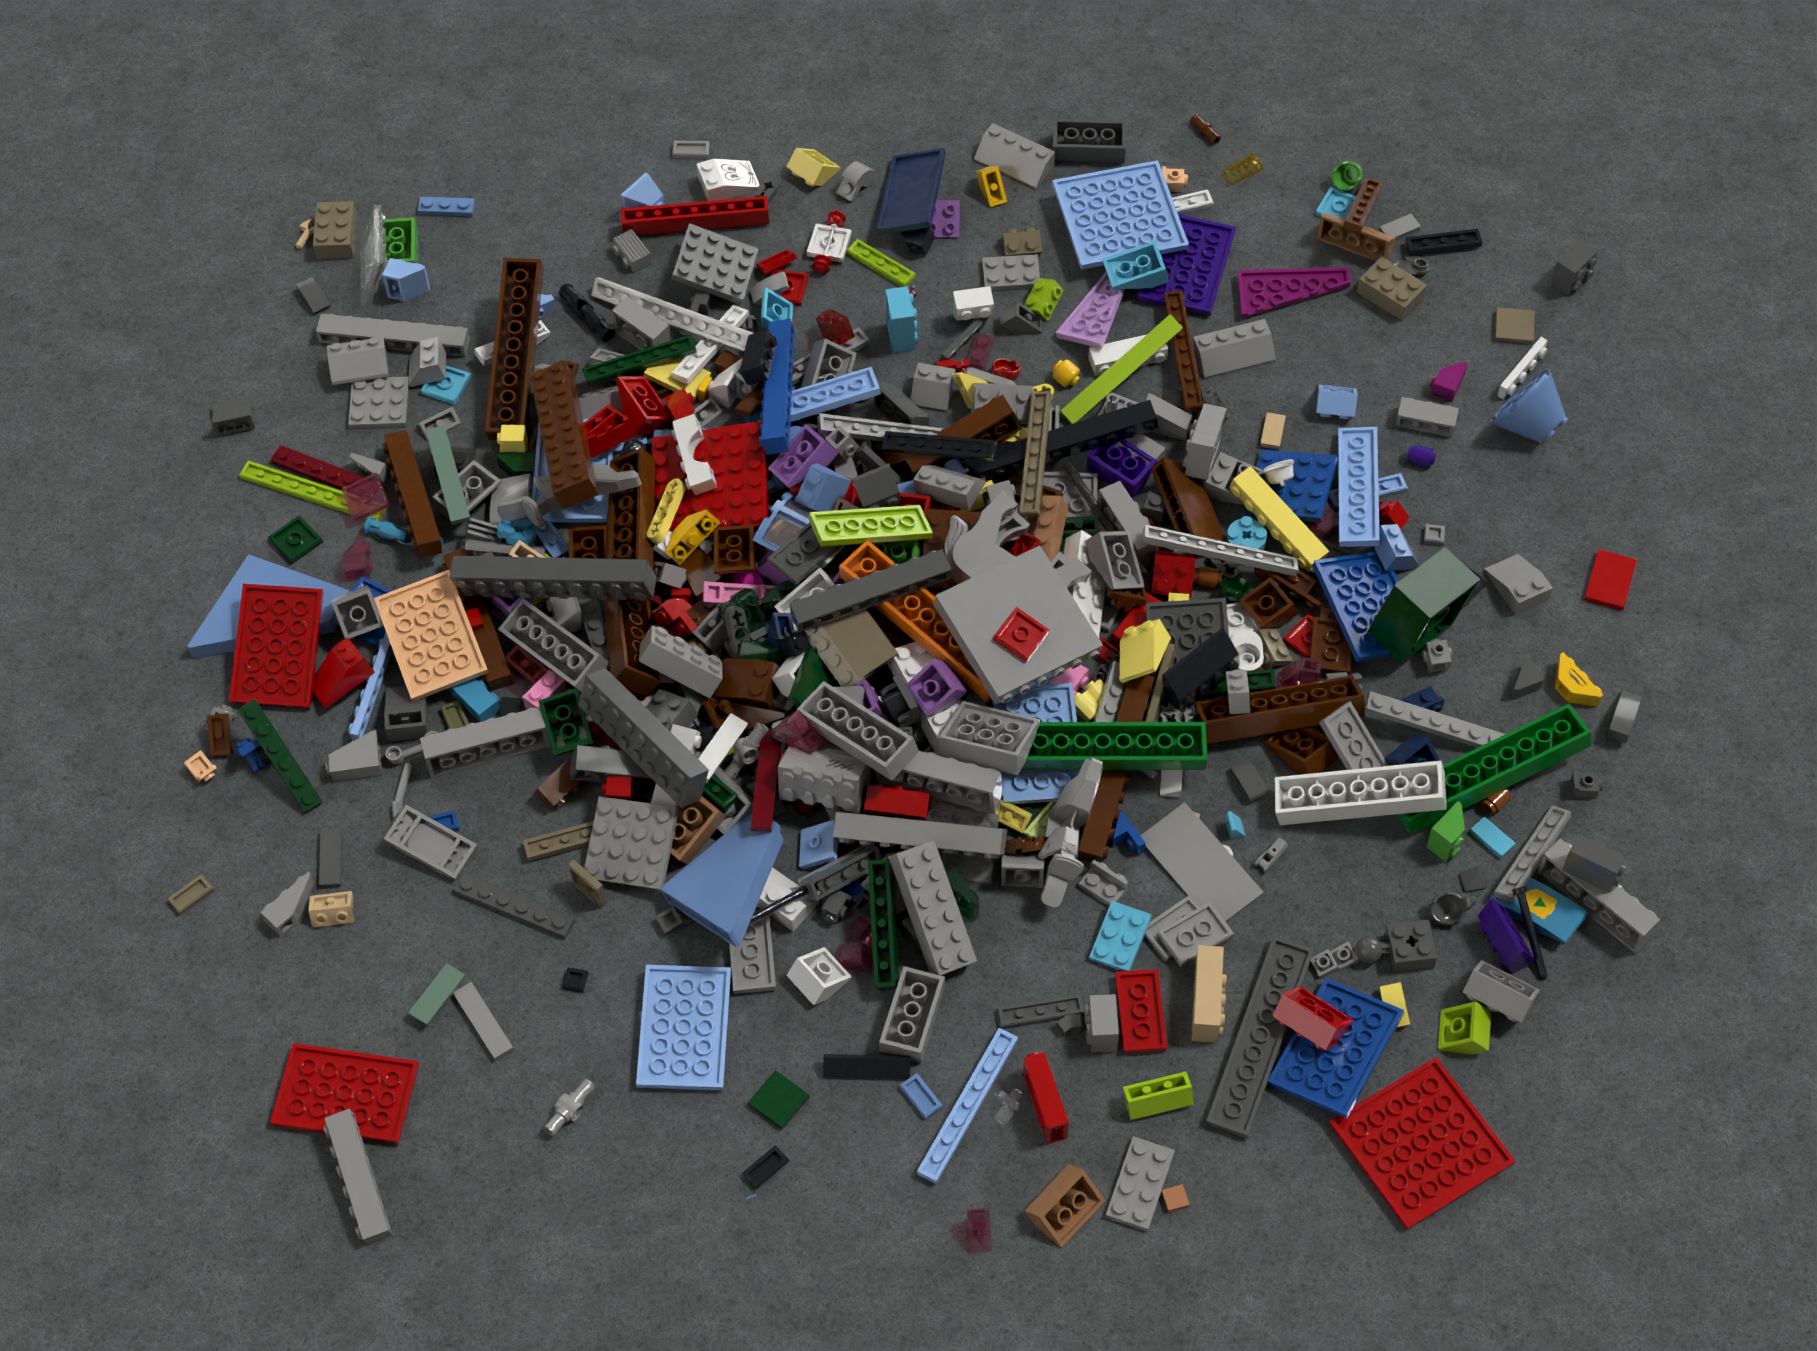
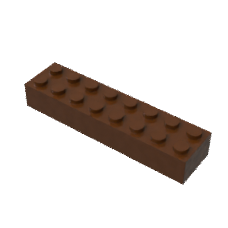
M640 448L610 460V467L616 472L636 471L642 484L638 487L609 493L607 559L647 560L653 570L654 543L647 537V531L654 517L655 458Z
M1353 675L1249 693L1250 713L1229 714L1228 697L1195 702L1196 722H1205L1207 744L1237 740L1244 737H1256L1267 733L1273 734L1285 730H1296L1308 726L1315 727L1320 725L1319 722L1347 702L1352 703L1360 718L1365 717L1364 695Z

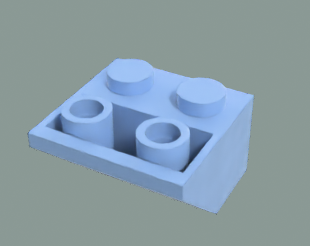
M389 259L382 274L388 298L406 302L430 291L425 266L401 259Z

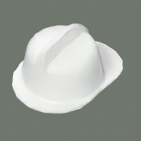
M1283 460L1266 467L1263 473L1266 475L1269 483H1280L1282 487L1285 486V482L1294 476V460Z
M1241 630L1235 633L1231 641L1239 653L1240 666L1237 670H1247L1248 672L1258 669L1263 664L1264 659L1263 644L1260 636L1251 630Z

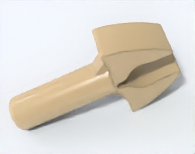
M311 219L300 225V230L304 231V233L295 245L297 249H302L309 237L314 235L315 225L309 229L313 224Z

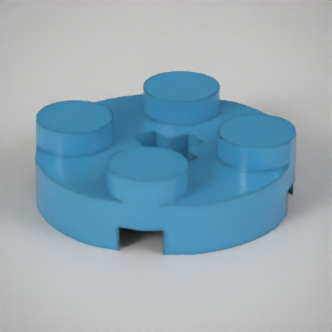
M502 519L498 524L496 534L498 538L502 539L503 537L507 539L506 543L515 546L518 540L526 545L531 541L534 543L537 531L528 519L511 521Z

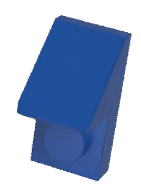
M1121 812L1117 821L1112 847L1126 841L1128 848L1131 851L1134 850L1137 856L1145 852L1146 843L1125 813Z

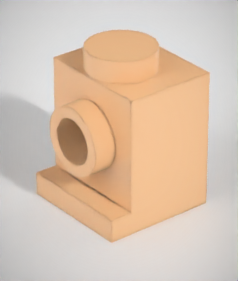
M1162 166V172L1169 192H1183L1184 185L1188 184V174H1184V169H1166V166Z

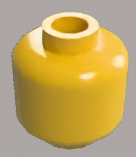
M1068 359L1060 360L1052 369V378L1063 387L1074 386L1080 379L1078 376L1080 369Z

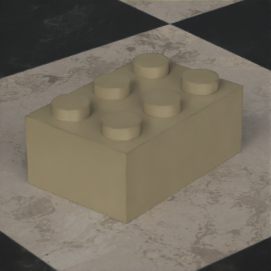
M353 201L317 202L313 240L317 259L354 258L357 213Z
M1381 256L1359 279L1357 293L1403 321L1424 299L1427 285Z

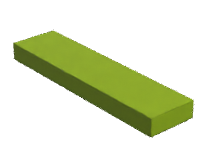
M859 239L846 250L847 255L901 287L908 286L916 278L915 272Z

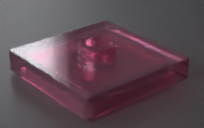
M377 472L342 488L354 522L390 507Z

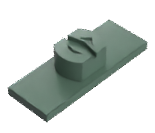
M446 963L408 1014L428 1026L439 1010L450 999V996L466 975Z

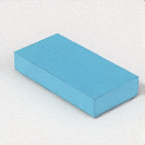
M1485 816L1470 829V833L1500 859L1515 847L1516 843Z

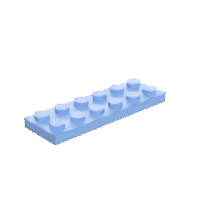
M872 367L793 390L791 422L880 395L881 391Z

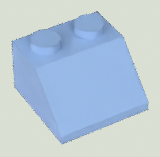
M1318 384L1316 413H1320L1322 417L1339 415L1341 419L1355 417L1358 397L1357 388Z

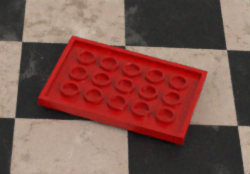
M243 583L229 702L247 704L256 699L259 705L311 708L324 595L323 589Z
M293 1043L270 1123L276 1127L325 1134L326 1117L351 1109L355 1115L362 1139L399 1145L420 1064L414 1060Z

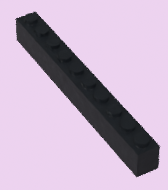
M1151 400L1048 431L1045 464L1159 429ZM1027 438L997 447L995 461L965 459L970 476L979 479L985 478V481L988 482L1004 478L1010 474L1023 472Z

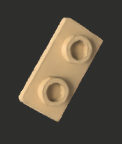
M352 891L310 896L309 915L312 927L354 922Z

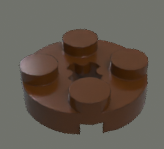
M1027 836L1018 840H1006L1005 854H1014L1016 851L1023 853L1041 850L1045 844L1044 836Z

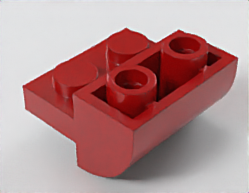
M682 599L667 600L652 611L654 614L653 618L657 624L663 627L671 624L673 633L682 639L698 628L686 612L692 606Z

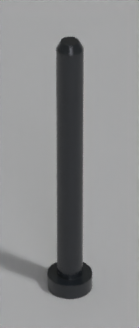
M1527 886L1512 889L1513 895H1517L1539 978L1541 980L1546 979L1547 972L1525 892H1528Z

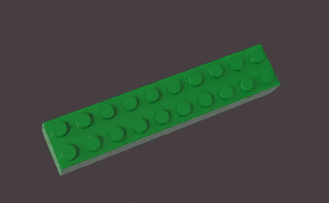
M1567 704L1444 764L1446 810L1395 815L1409 835L1438 822L1457 801L1461 803L1462 809L1591 747V731L1572 706Z
M1040 722L1026 762L1021 770H1081L1084 761L1091 757L1103 762V770H1205L1207 764L1205 722Z

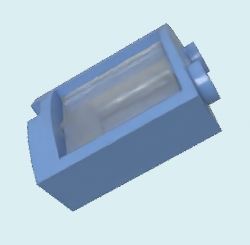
M789 492L782 495V501L777 500L770 509L772 515L770 518H764L753 538V541L774 552L809 523L808 516L810 512H820L796 502L797 496Z

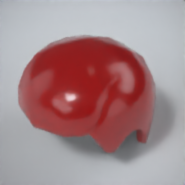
M999 358L993 362L991 371L994 375L1015 381L1020 374L1022 366L1019 365L1018 367L1016 360L1010 362L1007 359Z

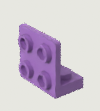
M936 200L931 224L935 237L958 238L960 200Z

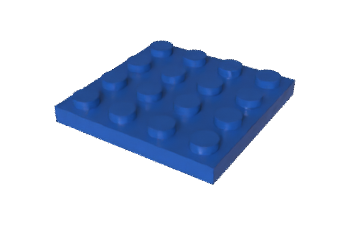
M1261 449L1257 468L1263 471L1274 463L1288 459L1294 460L1293 478L1286 481L1283 487L1280 483L1270 484L1269 487L1301 521L1322 522L1338 461L1337 455ZM1245 507V516L1257 517Z

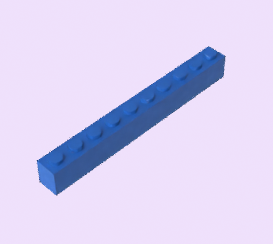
M791 318L769 322L768 327L772 336H775L777 340V346L769 379L763 382L765 388H762L764 400H761L763 409L761 420L763 424H760L762 436H759L761 448L764 447L766 455L788 452L790 447L795 331Z

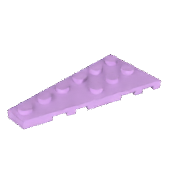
M1106 271L1056 331L1057 338L1102 349L1125 289H1113Z

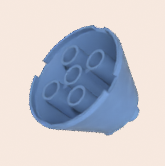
M1548 368L1533 377L1526 388L1523 386L1493 416L1495 420L1490 422L1495 426L1539 443L1549 439L1555 433L1554 429L1563 425L1568 418L1565 415L1552 373Z

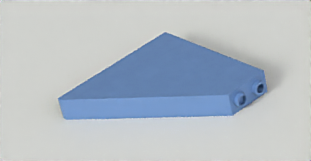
M248 554L187 645V648L194 658L235 651L243 583L323 589L324 595L319 635L332 633L339 626L330 599L350 591Z
M752 812L660 889L668 904L674 906V908L736 948L741 945L784 840L780 833L781 828L775 821L772 824V832L751 831Z

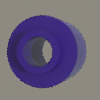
M1415 445V447L1410 446L1406 461L1429 468L1430 464L1434 465L1436 453H1433L1434 449L1419 445Z

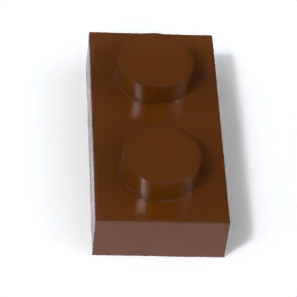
M229 713L207 715L211 756L233 754Z

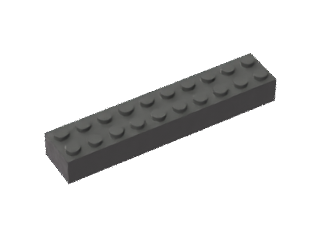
M453 556L449 577L460 594L466 597H472L473 595L492 597V595H497L505 598L511 596H520L522 598L539 596L545 599L549 597H559L561 599H568L569 597H577L579 599L598 598L600 600L608 598L626 600L631 598L644 601L646 599H653L656 584V575L647 560Z

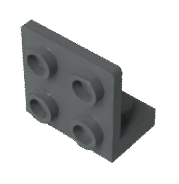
M247 396L212 404L213 417L211 418L217 436L255 428L250 397Z

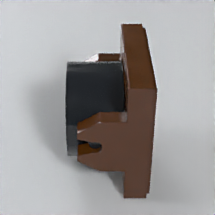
M1105 581L1107 590L1104 600L1116 611H1124L1126 613L1133 608L1134 604L1145 606V603H1147L1145 586L1141 589L1112 590Z

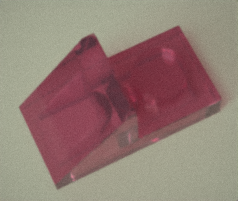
M858 917L845 933L873 953L871 919Z

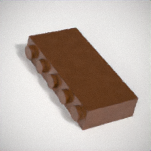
M1162 458L1151 468V471L1175 531L1227 542L1202 480L1186 476V468L1183 467V462Z

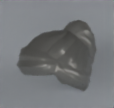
M1440 892L1431 901L1432 905L1429 909V915L1437 924L1457 925L1464 917L1466 911L1470 910L1475 904L1476 898L1462 892Z

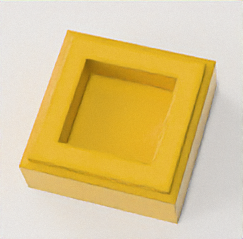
M706 375L697 389L698 400L702 402L706 400L709 395L708 388L712 382V377Z

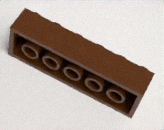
M1002 394L994 397L984 406L976 408L968 416L960 418L950 427L942 429L937 435L997 440L1000 443L1023 428ZM907 453L903 455L915 476L920 468L925 465H935L943 468L945 463L951 459H959L962 465L966 464L965 458Z
M616 598L603 600L611 674L626 689L647 697L660 682L657 670L639 662L640 643L653 625L650 600L640 601L631 598L626 600H618Z

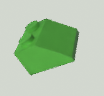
M1459 801L1432 827L1427 843V848L1445 862L1451 857L1454 859L1460 853V846L1464 841L1465 827L1462 805Z

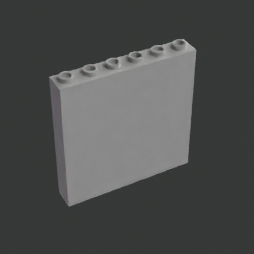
M1041 546L1033 548L937 594L933 602L939 615L995 705L1000 702H1008L1018 693L1020 695L1030 690V687L1036 684L1037 686L1044 684L1052 676L1059 677L1066 669L1070 667L1075 669L1087 659H1095L1100 655V650L1103 646ZM1016 607L1050 629L1048 635L1027 662L993 640L994 635Z

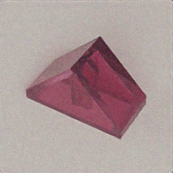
M860 941L839 945L835 959L841 966L873 976V951Z
M989 1208L967 1209L969 1252L992 1251Z

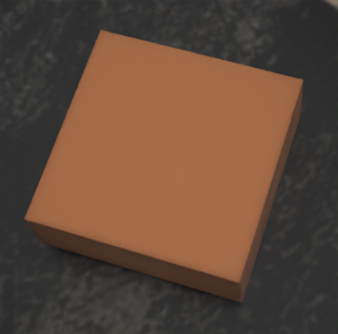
M1183 1184L1161 1191L1168 1213L1190 1206Z

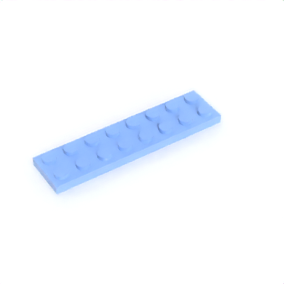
M1377 427L1338 428L1340 547L1380 546Z

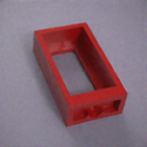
M1045 1052L1031 1053L1024 1058L1023 1077L1046 1144L1068 1139L1069 1122Z

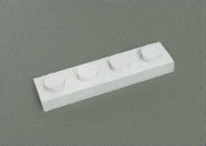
M1543 337L1539 338L1500 385L1498 397L1504 400L1508 395H1512L1515 392L1517 384L1519 382L1522 383L1527 376V372L1535 368L1537 360L1545 356L1548 340Z

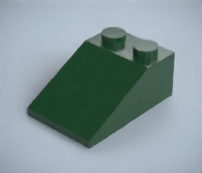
M577 688L538 700L554 757L574 751L577 745L589 746L594 744L587 713L578 706L581 694Z

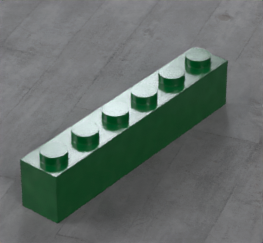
M889 859L868 861L874 986L879 991L895 990L899 982L894 871Z

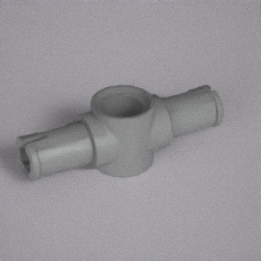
M757 723L749 736L740 738L735 742L733 759L724 771L728 777L735 779L744 765L751 764L758 759L759 752L757 749L760 746L759 743L769 730L765 725Z
M584 1079L574 1092H571L569 1095L563 1094L558 1099L555 1105V1115L544 1126L547 1134L554 1136L564 1123H568L570 1120L572 1122L577 1120L584 1109L585 1098L595 1088L592 1082Z

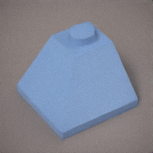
M644 173L621 194L623 208L665 205L664 195L647 173Z

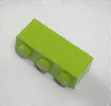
M1186 1071L1123 1087L1125 1105L1130 1120L1194 1105L1192 1086Z

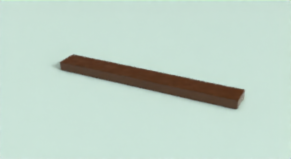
M1182 290L1164 292L1163 297L1167 317L1171 314L1183 327L1171 340L1185 412L1201 411L1204 400Z

